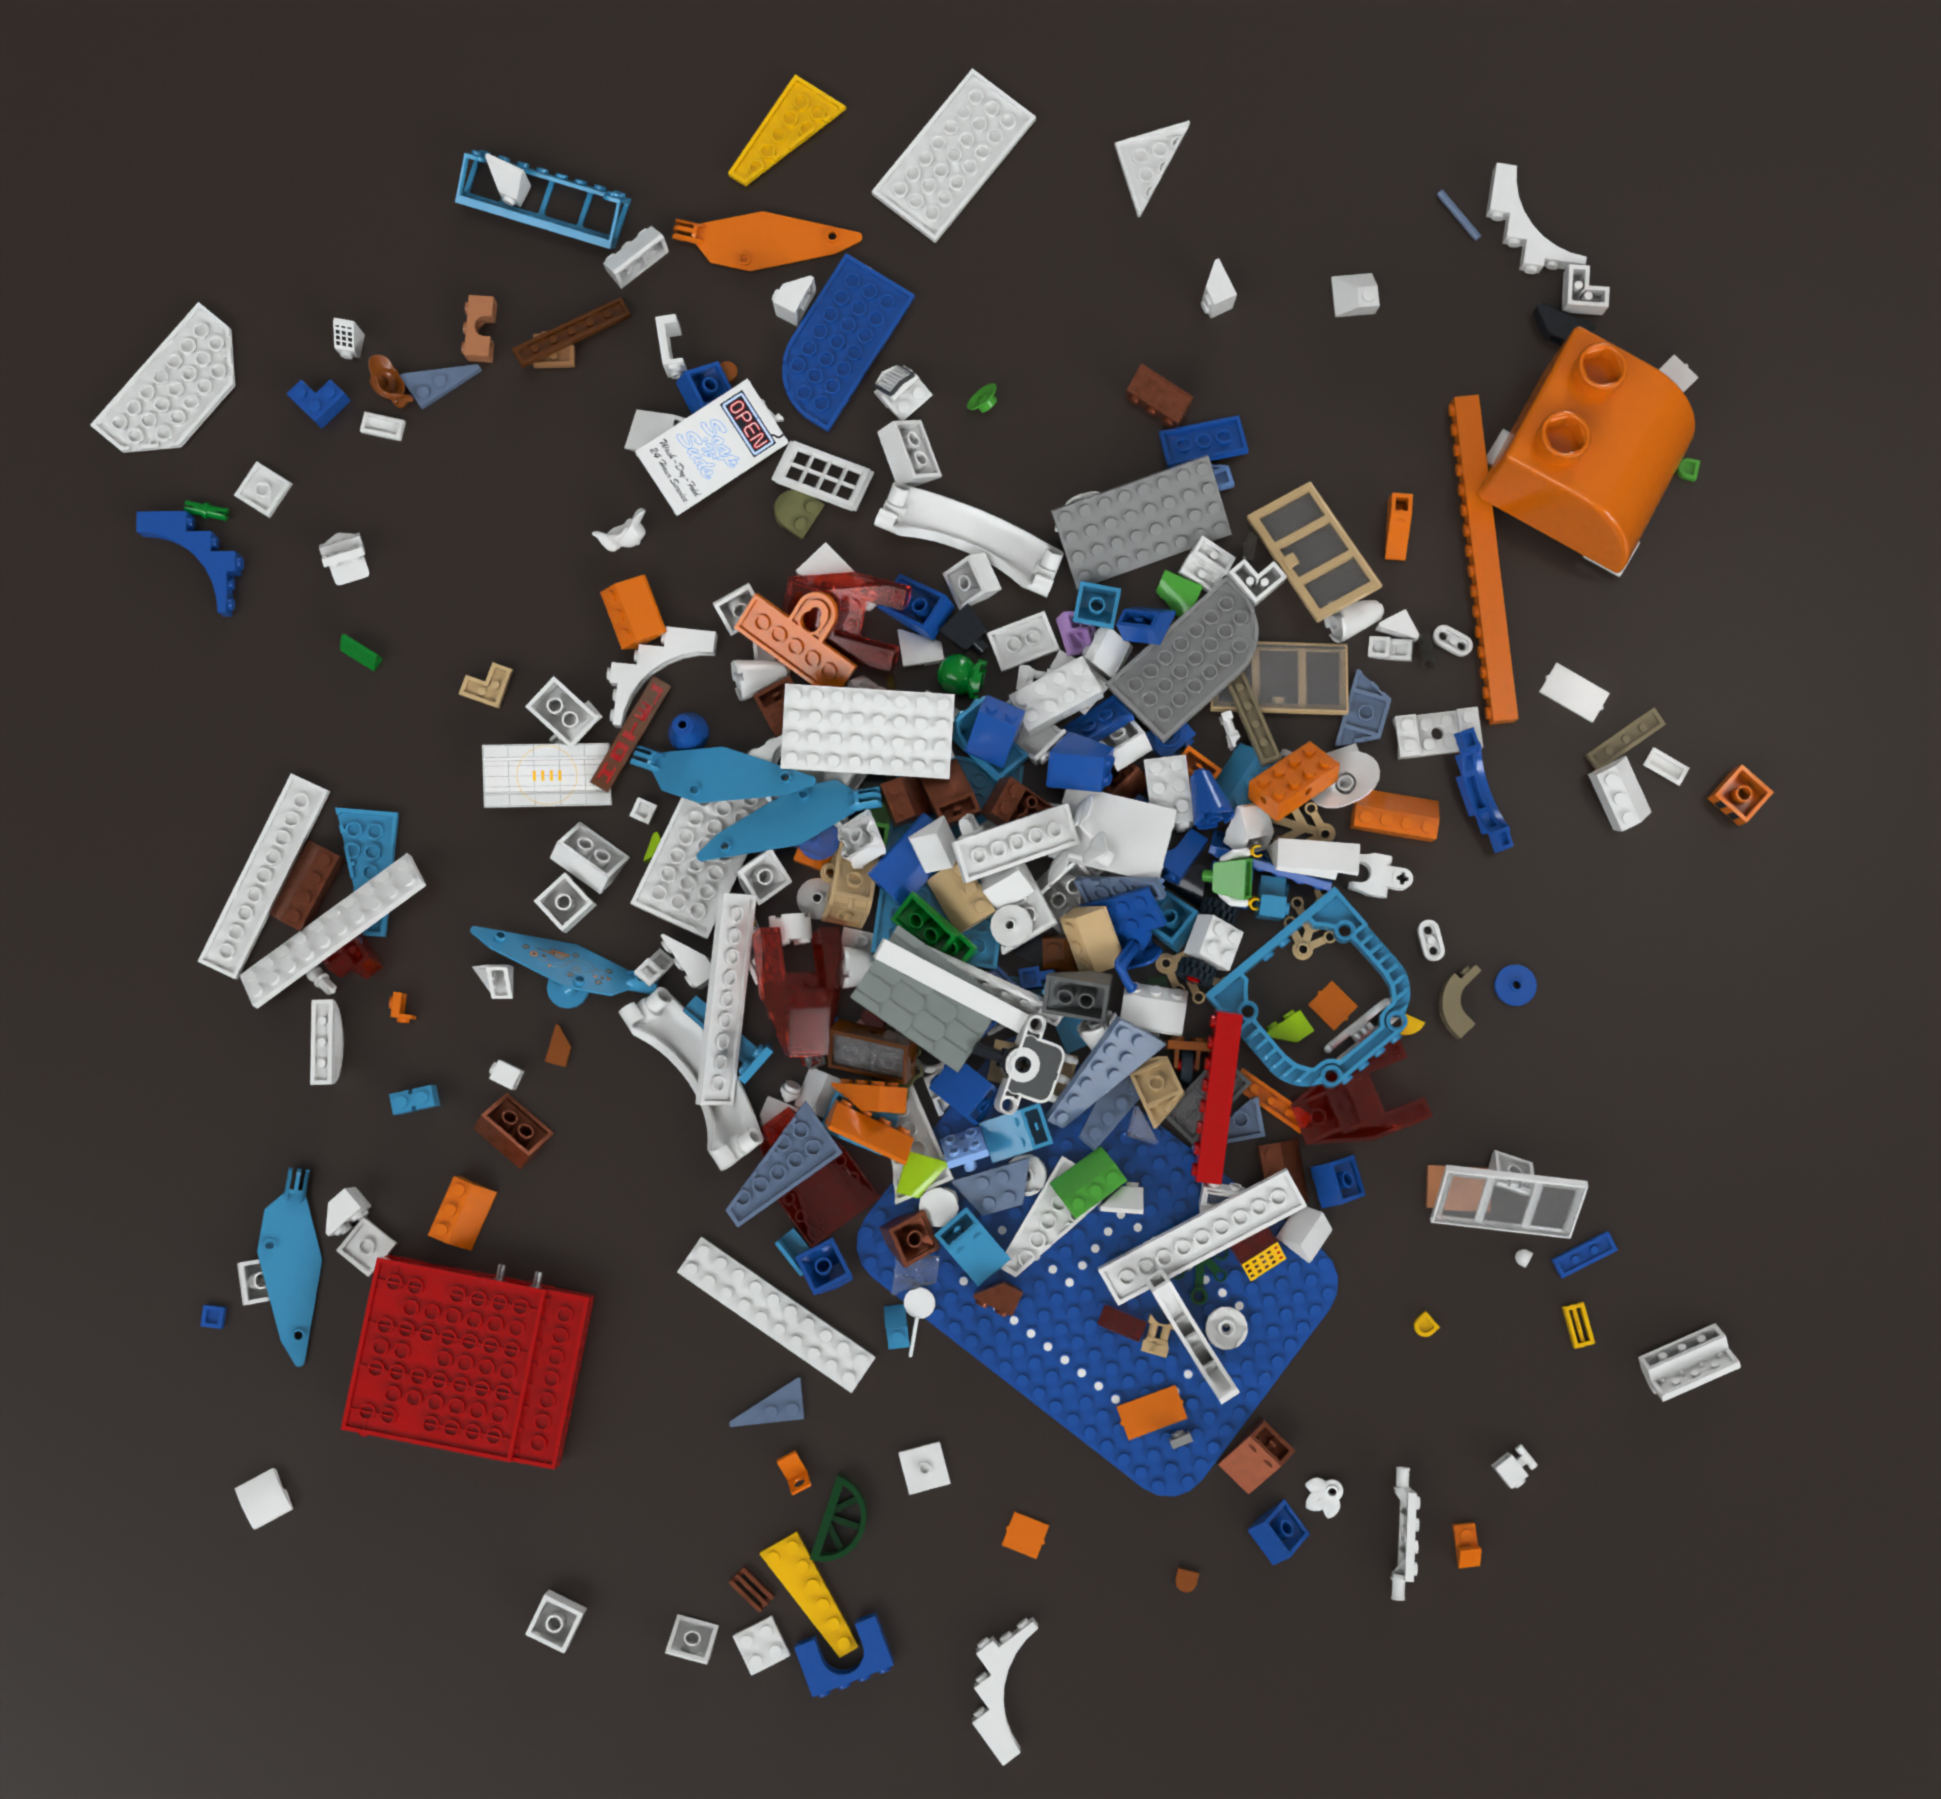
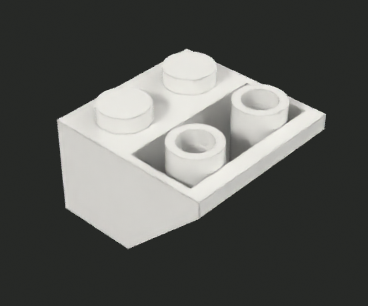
M1254 803L1237 806L1234 810L1235 816L1226 829L1223 843L1232 849L1245 847L1250 849L1252 845H1260L1261 847H1256L1254 852L1267 850L1274 834L1270 816Z
M356 1187L344 1188L328 1202L326 1234L328 1236L346 1234L353 1228L351 1224L357 1219L360 1221L369 1214L367 1210L372 1205Z

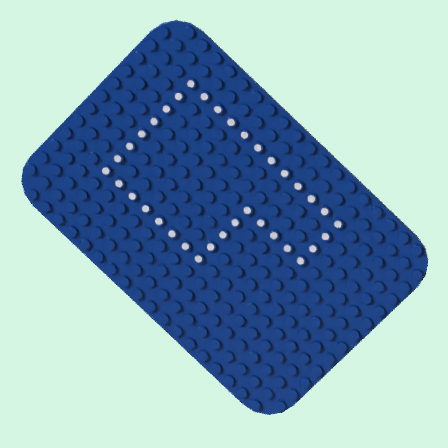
M1017 1036L1008 1038L1004 1041L1015 1043ZM988 1059L977 1071L986 1080L991 1062ZM1079 1062L1076 1065L1075 1073L1081 1066ZM989 1081L999 1089L1000 1083ZM1021 1097L1017 1110L1037 1103ZM1008 1099L1002 1103L1003 1109L1006 1110L1010 1106ZM1049 1101L1040 1103L1044 1116L1054 1103ZM1095 1103L1064 1128L1046 1120L1053 1144L1025 1153L1039 1157L1045 1164L1047 1180L1061 1156L1076 1164L1093 1152L1078 1136ZM1135 1105L1099 1146L1113 1160L1127 1179V1182L1139 1183L1138 1187H1143V1214L1099 1211L1098 1206H1096L1017 1277L1000 1268L978 1287L939 1240L940 1249L903 1268L887 1247L879 1227L896 1217L919 1211L920 1198L913 1197L895 1205V1190L892 1182L865 1217L858 1231L857 1252L865 1270L872 1278L903 1302L906 1294L915 1287L928 1289L935 1298V1308L928 1317H925L926 1320L1139 1486L1158 1496L1175 1497L1189 1492L1204 1479L1330 1310L1337 1295L1338 1275L1333 1261L1321 1248L1311 1263H1308L1275 1238L1286 1222L1282 1219L1227 1248L1228 1257L1225 1260H1218L1215 1255L1210 1257L1220 1269L1226 1271L1227 1279L1223 1282L1217 1281L1211 1270L1204 1264L1203 1289L1208 1295L1204 1304L1197 1305L1190 1299V1292L1194 1289L1195 1266L1186 1271L1182 1279L1170 1278L1197 1326L1238 1388L1239 1394L1221 1404L1175 1330H1170L1168 1338L1169 1350L1166 1358L1140 1351L1142 1340L1146 1337L1150 1323L1147 1322L1149 1314H1152L1153 1318L1159 1323L1167 1324L1170 1322L1150 1289L1118 1306L1100 1275L1098 1267L1199 1214L1198 1203L1202 1182H1196L1193 1175H1191V1164L1195 1163L1196 1154H1193V1150L1161 1125L1154 1129L1148 1115ZM950 1106L933 1128V1131L943 1152L940 1142L941 1138L978 1126H975ZM993 1106L981 1122L1004 1114L998 1112L995 1106ZM989 1154L987 1157L975 1160L977 1168L974 1171H965L964 1164L950 1170L954 1179L1007 1164L1014 1157L992 1163ZM1223 1174L1222 1184L1229 1185L1230 1183H1235ZM952 1180L938 1186L954 1190L958 1197V1214L967 1207L1005 1252L1041 1192L1040 1190L1037 1194L1025 1196L1023 1205L982 1216L952 1184ZM1208 1194L1207 1202L1218 1203L1230 1197ZM932 1227V1229H933V1231H934L935 1234H936L941 1228H943V1227ZM1278 1242L1286 1259L1253 1281H1250L1242 1264ZM1224 1250L1218 1253L1219 1258L1225 1256ZM1219 1271L1217 1273V1278L1223 1279L1224 1273L1222 1271ZM1000 1281H1005L1022 1289L1023 1294L1013 1316L1007 1315V1317H1003L995 1313V1308L989 1305L987 1308L977 1305L975 1303L976 1299L973 1298L974 1291ZM1196 1292L1194 1294L1195 1299H1201L1202 1293ZM1232 1307L1239 1310L1245 1317L1248 1333L1240 1346L1223 1350L1215 1347L1208 1340L1205 1333V1322L1208 1315L1214 1309ZM1229 1324L1222 1326V1330L1225 1332L1230 1329ZM1158 1326L1156 1338H1160L1162 1326ZM1176 1385L1180 1399L1184 1401L1183 1407L1188 1419L1128 1440L1125 1429L1120 1424L1121 1418L1116 1406ZM1181 1429L1184 1432L1189 1431L1193 1442L1173 1449L1168 1439L1172 1437V1433Z

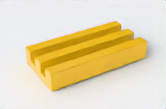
M1581 1301L1569 1306H1562L1573 1348L1577 1349L1595 1344L1584 1302ZM1576 1308H1580L1588 1341H1585ZM1569 1310L1572 1311L1580 1343L1577 1341Z

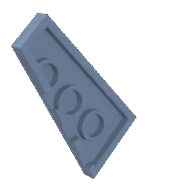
M1077 876L1074 880L1085 903L1149 886L1156 901L1164 899L1167 895L1158 877Z
M1130 1075L1095 1102L1078 1136L1093 1151L1098 1148L1140 1099Z

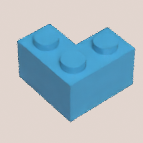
M1265 875L1259 877L1257 897L1260 901L1256 900V906L1259 909L1255 910L1254 918L1281 921L1289 914L1290 903L1286 902L1287 897H1285L1289 893V884H1286L1287 878Z

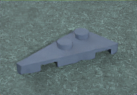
M478 364L403 373L399 376L403 379L405 385L423 410L480 373L482 369Z
M1258 1095L1252 1097L1230 1114L1227 1143L1266 1136Z

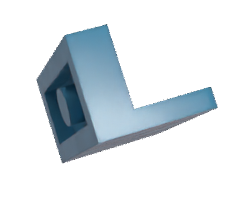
M794 1227L776 1241L775 1245L797 1273L802 1276L803 1273L795 1257L812 1247L798 1229Z

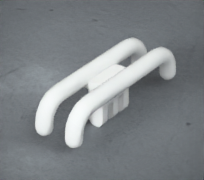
M1384 998L1333 1038L1324 1046V1052L1331 1053L1333 1049L1351 1036L1355 1043L1336 1058L1341 1060L1378 1029V1025L1374 1027L1368 1021L1390 1004V999ZM1397 1017L1391 1018V1020H1390L1391 1024H1393V1023H1394L1395 1021H1397L1399 1018H1397Z

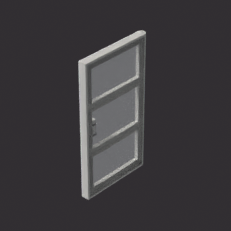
M1446 1165L1430 1222L1570 1239L1588 1190V1182Z

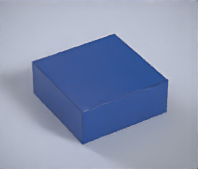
M203 1305L200 1326L223 1329L227 1307Z

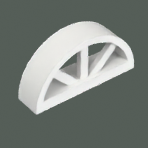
M333 999L312 1000L310 1085L335 1084L339 1078L343 1061L344 1040L341 1014L337 1003Z

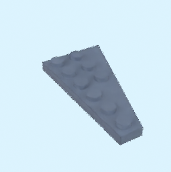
M1116 1016L1044 1117L1052 1124L1061 1128L1066 1127L1161 1050L1167 1043L1150 1032Z
M806 1100L725 1209L737 1227L744 1224L843 1153Z

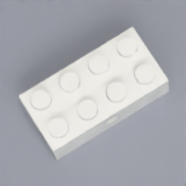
M1081 656L1010 694L1009 698L1013 706L1026 711L1023 725L1029 736L1032 737L1104 698L1084 657Z

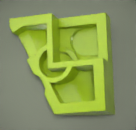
M910 1152L907 1163L903 1166L896 1192L919 1199L940 1173L948 1167L947 1162Z

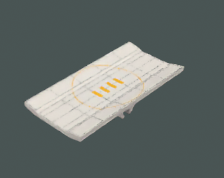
M577 743L572 749L567 744L482 745L484 808L612 805L611 789L606 793L590 783V780L610 749L609 743Z

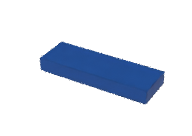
M1605 1231L1552 1258L1551 1261L1559 1277L1563 1279L1618 1251V1248L1609 1231Z

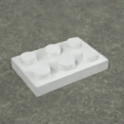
M1045 611L987 633L1001 673L1020 666V664L1023 665L1059 651V646Z

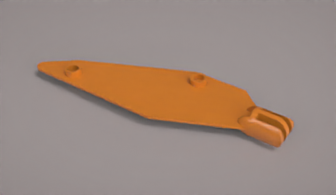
M761 211L700 224L675 219L677 225L674 226L673 231L676 233H673L671 238L696 244L710 263L751 272L837 254L861 242L862 234L856 231ZM831 234L836 236L834 240L829 239Z

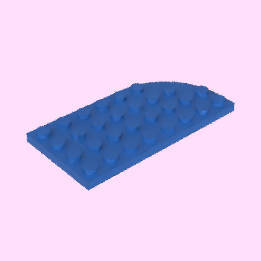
M847 253L788 342L782 365L783 383L792 405L805 419L828 433L915 299L913 293Z

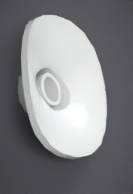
M1350 751L1333 756L1332 758L1340 764L1338 781L1311 800L1323 808L1344 807L1361 800L1376 787L1379 781L1380 768L1377 761L1370 755L1358 751Z

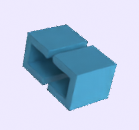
M428 1085L389 1094L393 1115H402L440 1106L436 1085Z

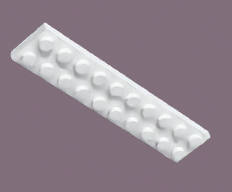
M292 773L290 774L197 962L238 980L330 791Z
M406 853L314 920L302 931H299L239 976L252 1006L258 1009L424 888L426 884L412 856Z
M719 892L695 1102L697 1105H734L757 895Z
M1284 1168L1099 1266L1098 1271L1119 1306L1149 1290L1144 1279L1161 1268L1170 1279L1307 1207V1204L1287 1168Z
M704 1237L699 1239L677 1271V1273L850 1393L853 1392L876 1358V1356Z

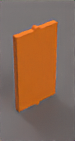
M1176 1385L1116 1406L1121 1418L1120 1424L1124 1427L1128 1440L1188 1419L1183 1407L1184 1401L1180 1399Z

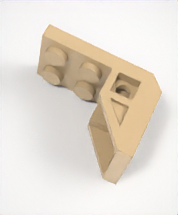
M840 841L833 878L829 885L821 921L862 930L871 910L875 883L868 876V872L879 862L880 856L864 865L863 869H853L851 862L844 859L841 855L844 845Z

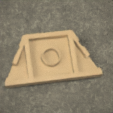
M1168 1056L1151 1057L1130 1074L1150 1122L1155 1129L1184 1097L1185 1093Z

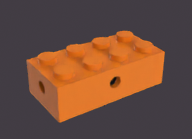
M1309 741L1250 780L1248 799L1278 822L1337 782L1340 764Z

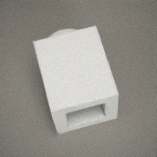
M498 1060L497 1063L494 1062L489 1070L491 1074L489 1079L511 1090H516L525 1071L504 1060Z

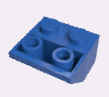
M1139 606L1125 608L1116 626L1124 641L1160 645L1176 612L1175 610Z

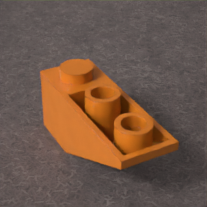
M1392 493L1388 498L1385 560H1406L1413 494Z

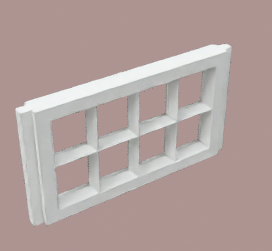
M790 441L772 476V480L775 483L844 509L857 511L874 472L870 471L871 469L802 443ZM797 452L810 456L806 466L793 462ZM814 458L827 462L822 473L810 469ZM831 464L843 468L839 479L826 475ZM790 467L803 471L798 481L786 477ZM848 471L860 475L856 485L843 481ZM807 473L820 477L815 488L803 484ZM824 479L837 483L832 494L819 490ZM841 485L853 489L849 500L836 496Z

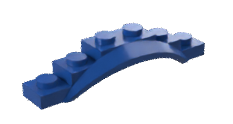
M1474 727L1455 733L1454 736L1460 754L1455 755L1461 773L1460 776L1455 778L1469 817L1475 815L1481 834L1488 833L1494 853L1513 847L1514 844L1510 835L1509 825L1502 817L1486 779L1482 761V746L1477 739Z

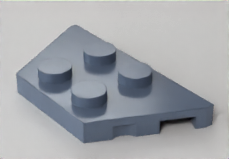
M1359 669L1356 670L1348 696L1349 713L1342 716L1334 744L1336 747L1379 740L1384 728L1392 698L1385 692H1382Z
M1030 1157L953 1179L952 1184L982 1216L1023 1205Z

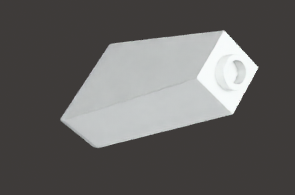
M826 542L796 570L797 575L804 581L862 613L866 610L871 611L878 604V595Z

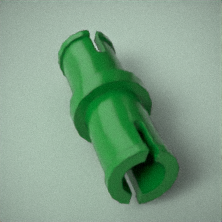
M190 500L185 501V505L188 507L184 506V511L190 514L200 515L204 519L210 517L223 521L228 520V516L225 514L229 515V508L213 506L208 502L203 504Z

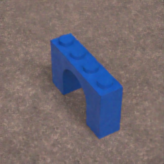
M1140 794L1134 799L1149 803V800ZM1190 828L1178 846L1167 851L1163 864L1164 868L1161 872L1163 877L1168 882H1174L1179 885L1206 848L1208 839Z
M876 1612L860 1617L855 1621V1626L863 1645L864 1655L861 1661L850 1669L841 1670L832 1667L825 1660L816 1635L795 1644L794 1649L812 1697L817 1695L819 1698L825 1697L831 1693L830 1690L835 1688L842 1690L851 1685L850 1682L856 1680L862 1682L871 1678L873 1673L879 1672V1674H883L891 1670V1666L894 1665V1659Z

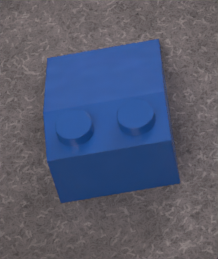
M900 573L877 606L884 613L932 641L955 609L947 595Z

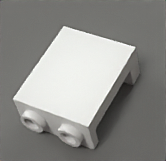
M676 314L655 317L663 367L668 378L679 379L683 372L687 371L683 358L673 359L670 337L682 335Z

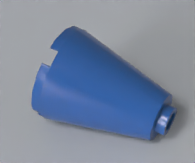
M693 712L681 713L671 721L668 727V738L672 746L678 751L701 749L708 742L709 727L705 719Z
M1204 768L1195 770L1190 777L1194 826H1197V829L1205 830L1218 827L1217 823L1224 821V824L1228 823L1235 816L1234 809L1212 773Z

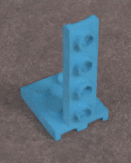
M695 995L682 1011L704 1029L706 1002L698 995ZM741 1033L739 1060L743 1064L739 1068L738 1079L746 1084L773 1053V1046L766 1042L764 1045L760 1044L757 1047Z

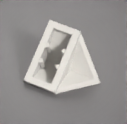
M506 964L472 967L491 993L492 999H513L514 966Z

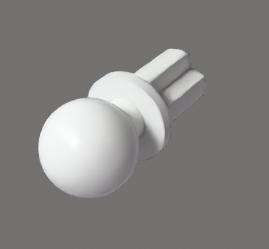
M315 966L306 973L307 978L327 995L336 992L337 986L329 979L327 973H323L320 966Z

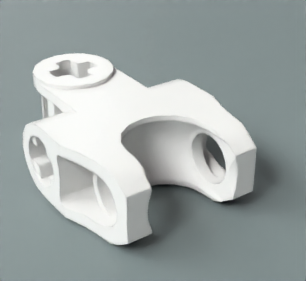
M1378 853L1360 854L1359 864L1364 865L1368 869V879L1365 882H1349L1347 889L1369 897L1387 898L1388 889L1397 891L1407 889L1413 882V875L1406 868L1392 866V856ZM1400 875H1403L1402 878L1406 879L1402 884H1400V880H1397Z

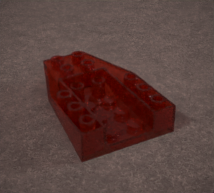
M787 1107L760 1127L763 1142L758 1146L762 1159L797 1113L792 1108ZM836 1140L835 1142L843 1153L777 1199L811 1248L881 1198V1195L846 1148Z

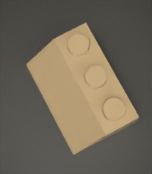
M957 860L953 868L940 870L926 881L949 922L961 933L992 917L995 913L994 907L983 893L978 880L963 883Z
M1106 906L1074 907L1060 918L1079 971L1104 972L1115 968L1114 961L1122 949Z

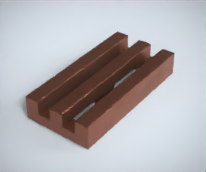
M745 1566L729 1581V1584L759 1613L775 1597ZM743 1573L767 1596L766 1599L741 1576ZM736 1580L743 1584L762 1604L759 1605Z

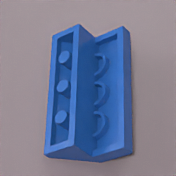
M924 812L868 872V876L874 883L886 891L899 906L903 904L912 891L916 893L934 873L924 872L908 837L934 821Z

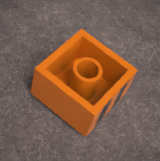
M1741 764L1733 768L1707 799L1740 826L1747 823L1774 792Z

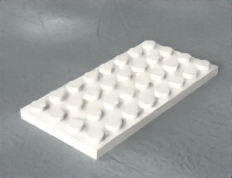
M972 68L871 191L872 195L936 243L1036 121V116Z
M785 684L780 768L950 779L955 694Z
M681 797L630 904L708 939L716 922L719 892L730 893L737 878L736 871L743 866L748 854L708 861H699L697 854L718 833L768 804L769 802L766 798L696 803Z

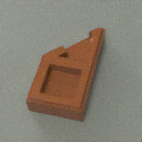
M556 1024L545 1062L566 1067L572 1046L562 1031L561 1026Z

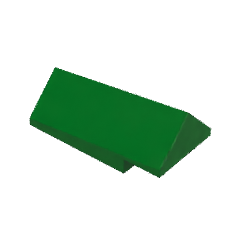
M914 891L909 894L891 918L897 926L899 925L925 943V945L965 963H968L978 953L976 945Z

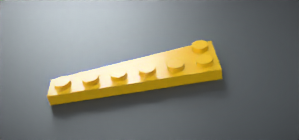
M798 1531L760 1551L761 1557L839 1658L859 1647L814 1561L810 1560L811 1555Z

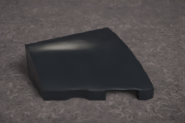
M1193 865L1179 885L1174 882H1168L1166 879L1162 885L1172 889L1179 896L1193 903L1194 906L1200 907L1205 884L1202 880V873L1207 866Z

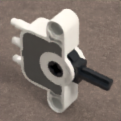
M1029 1014L1020 1033L1017 1034L1016 1046L999 1050L976 1042L973 1047L972 1053L974 1055L997 1062L996 1066L1001 1067L1002 1072L1006 1076L1002 1078L994 1100L995 1109L1000 1113L1006 1115L1015 1113L1021 1097L1036 1103H1045L1047 1101L1054 1103L1059 1097L1053 1094L1057 1082L1068 1084L1071 1078L1060 1074L1063 1063L1077 1065L1079 1062L1078 1058L1066 1054L1058 1044L1042 1039L1046 1028V1021L1041 1015ZM1036 1018L1038 1025L1035 1029H1032L1030 1023ZM1018 1061L1023 1063L1022 1067L1017 1065ZM1008 1099L1010 1106L1004 1110L1002 1103Z

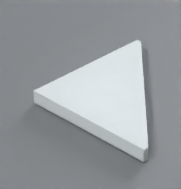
M1189 120L1115 142L1114 146L1137 217H1141L1190 126Z

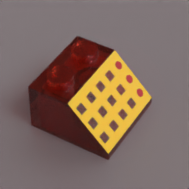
M1269 1227L1229 1247L1250 1281H1253L1286 1259Z

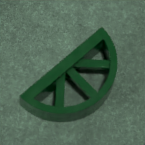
M840 1473L837 1475L810 1560L826 1562L839 1559L856 1547L864 1533L867 1522V1506L864 1496L852 1480ZM844 1485L854 1496L837 1504ZM858 1502L861 1522L858 1523L834 1514ZM832 1522L858 1530V1532L843 1547ZM827 1532H829L837 1550L821 1552Z

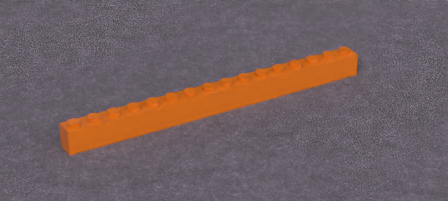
M1479 394L1454 397L1448 405L1449 417L1452 416L1453 422L1450 426L1451 436H1454L1455 444H1453L1454 457L1457 456L1455 473L1457 477L1459 476L1460 484H1458V495L1462 497L1460 514L1461 517H1464L1465 521L1462 531L1463 536L1467 538L1465 555L1469 557L1470 563L1467 567L1468 576L1472 579L1470 595L1474 597L1475 604L1472 606V614L1477 621L1475 636L1479 638L1480 645L1477 647L1478 658H1481L1482 662L1480 677L1481 679L1484 678L1482 696L1483 699H1486L1487 703L1484 712L1485 718L1489 720V725L1512 723L1518 720V710L1493 506L1481 499L1477 493L1488 473Z

